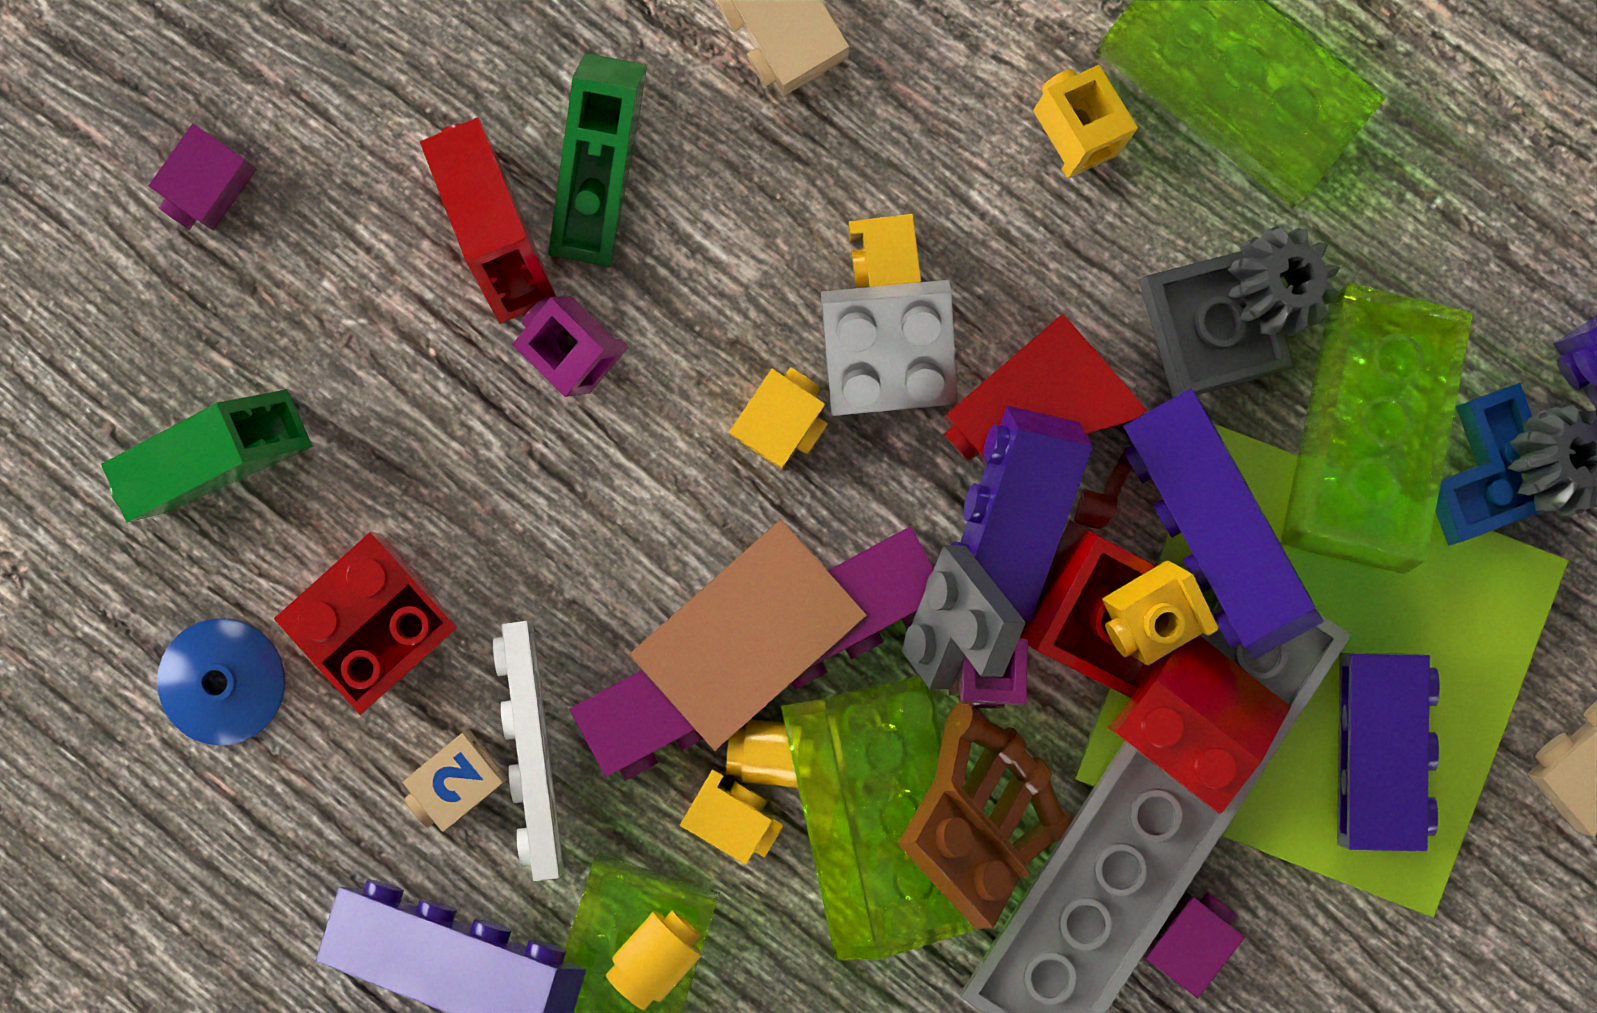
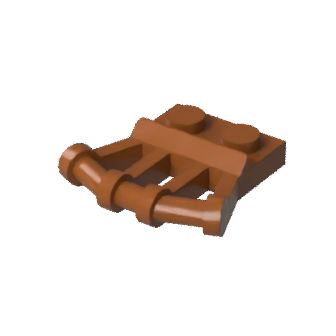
M962 702L953 707L947 716L934 781L900 838L898 846L974 929L994 928L1020 877H1028L1031 872L1027 864L1053 842L1061 839L1072 822L1073 817L1070 812H1063L1050 782L1052 776L1051 769L1040 757L1032 758L1025 751L1026 741L1017 730L1012 727L1004 729L984 719L980 709L969 703ZM974 742L985 749L964 784L971 743ZM1007 767L1013 775L990 817H988L982 810ZM1031 800L1040 822L1014 843H1011L1009 839Z

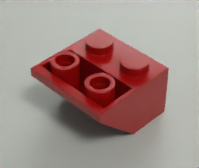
M369 532L274 618L279 626L359 715L368 710L458 628L424 580L381 533Z

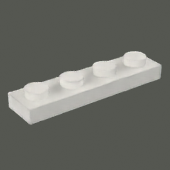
M533 620L501 624L503 637L493 638L494 663L498 676L508 675L511 698L510 701L501 702L502 727L506 740L516 739L519 763L509 765V784L513 803H524L527 827L517 829L519 861L521 867L531 866L533 881L556 879L564 873Z

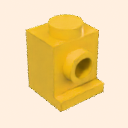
M1100 65L1076 74L1074 69H1068L1055 75L1042 86L1041 91L1043 95L1033 109L1035 116L1064 162L1061 170L1067 179L1119 156L1138 129Z
M913 214L849 221V242L862 241L863 246L861 250L851 251L856 288L921 282Z
M1168 560L1102 598L1112 619L1105 624L1112 643L1122 656L1132 655L1147 666L1200 634L1204 633L1209 636L1219 630L1194 575ZM1161 614H1166V617L1156 622Z
M714 766L683 817L680 826L745 865L748 863L753 852L765 857L784 824L775 820L773 815L763 810L768 799L738 781L734 782L731 789L721 785L720 781L725 772Z

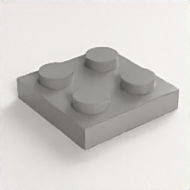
M949 280L821 292L831 416L958 404L952 292Z

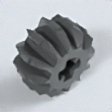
M1278 226L1264 231L1261 238L1254 237L1247 240L1240 248L1244 258L1234 261L1228 269L1241 281L1240 285L1231 289L1228 296L1236 299L1244 298L1247 304L1243 309L1240 320L1251 321L1259 317L1261 334L1272 335L1282 330L1285 336L1288 335L1290 337L1305 332L1308 325L1314 326L1322 323L1329 316L1325 305L1336 301V298L1341 294L1327 282V279L1337 275L1341 268L1332 264L1325 266L1322 257L1326 252L1328 244L1318 242L1309 247L1307 229L1297 228L1287 234L1283 227L1280 228ZM1280 277H1285L1287 287L1283 286Z
M1560 405L1548 409L1547 413L1542 412L1533 415L1528 421L1522 423L1524 433L1517 435L1514 440L1509 442L1520 455V459L1515 460L1508 467V469L1521 472L1523 482L1517 493L1534 494L1536 511L1544 510L1550 512L1555 510L1558 516H1572L1583 513L1584 509L1597 507L1596 411H1577L1574 405Z

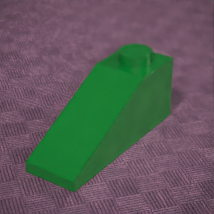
M585 53L572 77L548 250L549 256L610 267L638 129L647 71L646 64Z

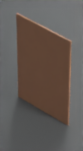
M780 519L629 655L715 751L867 615Z

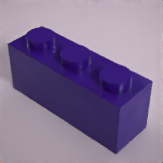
M1007 405L1000 425H992L986 437L983 457L987 465L980 484H972L968 491L964 505V519L967 521L961 541H954L951 545L966 546L1024 620L1032 621L1093 445L1079 422Z
M1343 652L1339 654L1337 845L1348 850L1428 851V836L1436 835L1438 828V806L1435 797H1428V771H1436L1439 743L1437 734L1429 732V706H1437L1440 682L1437 668H1430V655Z

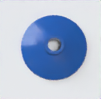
M219 618L205 620L182 631L166 649L158 670V695L169 720L186 736L210 745L235 744L261 732L275 717L282 703L285 691L284 666L273 643L257 628L234 619ZM214 670L221 671L227 678V687L219 695L211 693L206 686L207 676Z

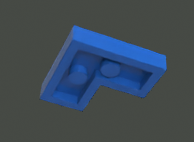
M1521 383L1455 406L1477 466L1426 485L1448 546L1464 542L1544 511L1535 510L1534 494L1517 493L1523 482L1521 472L1508 469L1515 460L1520 459V455L1509 442L1514 440L1517 435L1524 433L1522 423L1528 421L1532 416Z

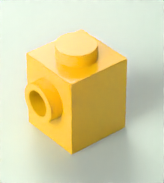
M791 367L784 376L772 368L730 429V436L783 471L797 449L808 455L828 426L827 422L819 418L825 409V403L817 399L816 396L822 388Z

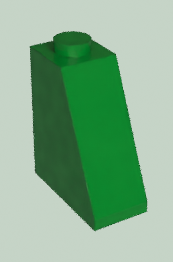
M285 389L217 402L105 461L101 466L109 482L111 496L117 506L120 507L124 519L128 523L169 512L304 452L313 446L289 391Z

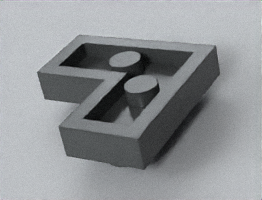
M943 545L934 570L927 579L926 590L912 625L906 632L901 651L929 689H951L965 656L981 677L1003 676L1026 622L966 546Z

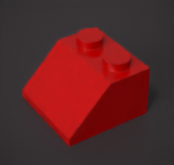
M1070 520L1059 541L1032 621L1024 620L1026 624L1019 639H1028V646L1037 652L1131 698L1162 658L1147 666L1132 655L1122 656L1107 633L1105 624L1112 619L1102 598L1145 574L1157 565ZM1161 614L1156 622L1166 617V614Z
M1199 635L1162 657L1109 725L1108 729L1210 809L1222 814L1262 762L1291 706Z

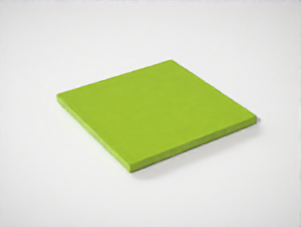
M1214 424L1319 613L1352 634L1341 652L1430 655V668H1437L1440 682L1437 706H1429V732L1437 734L1439 760L1436 771H1428V797H1435L1438 806V828L1435 836H1428V851L1348 850L1337 845L1339 656L1221 836L1434 918L1569 560L1495 531H1489L1464 542L1448 546L1433 507ZM1167 532L1155 565L1158 566L1168 560L1188 571L1183 559L1193 553L1182 533L1172 538ZM1212 588L1202 593L1209 609H1211L1217 599ZM1109 687L1107 688L1073 777L1075 780L1095 787L1124 741L1109 730L1108 727L1130 700L1129 697Z

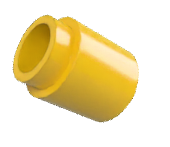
M750 719L746 725L742 726L728 740L726 775L742 776V783L803 788L804 776H817L820 738L808 737V724Z
M672 910L666 917L657 911H653L612 957L614 966L605 976L626 999L641 1010H645L653 1000L660 1003L702 957V952L695 945L702 935L675 910Z

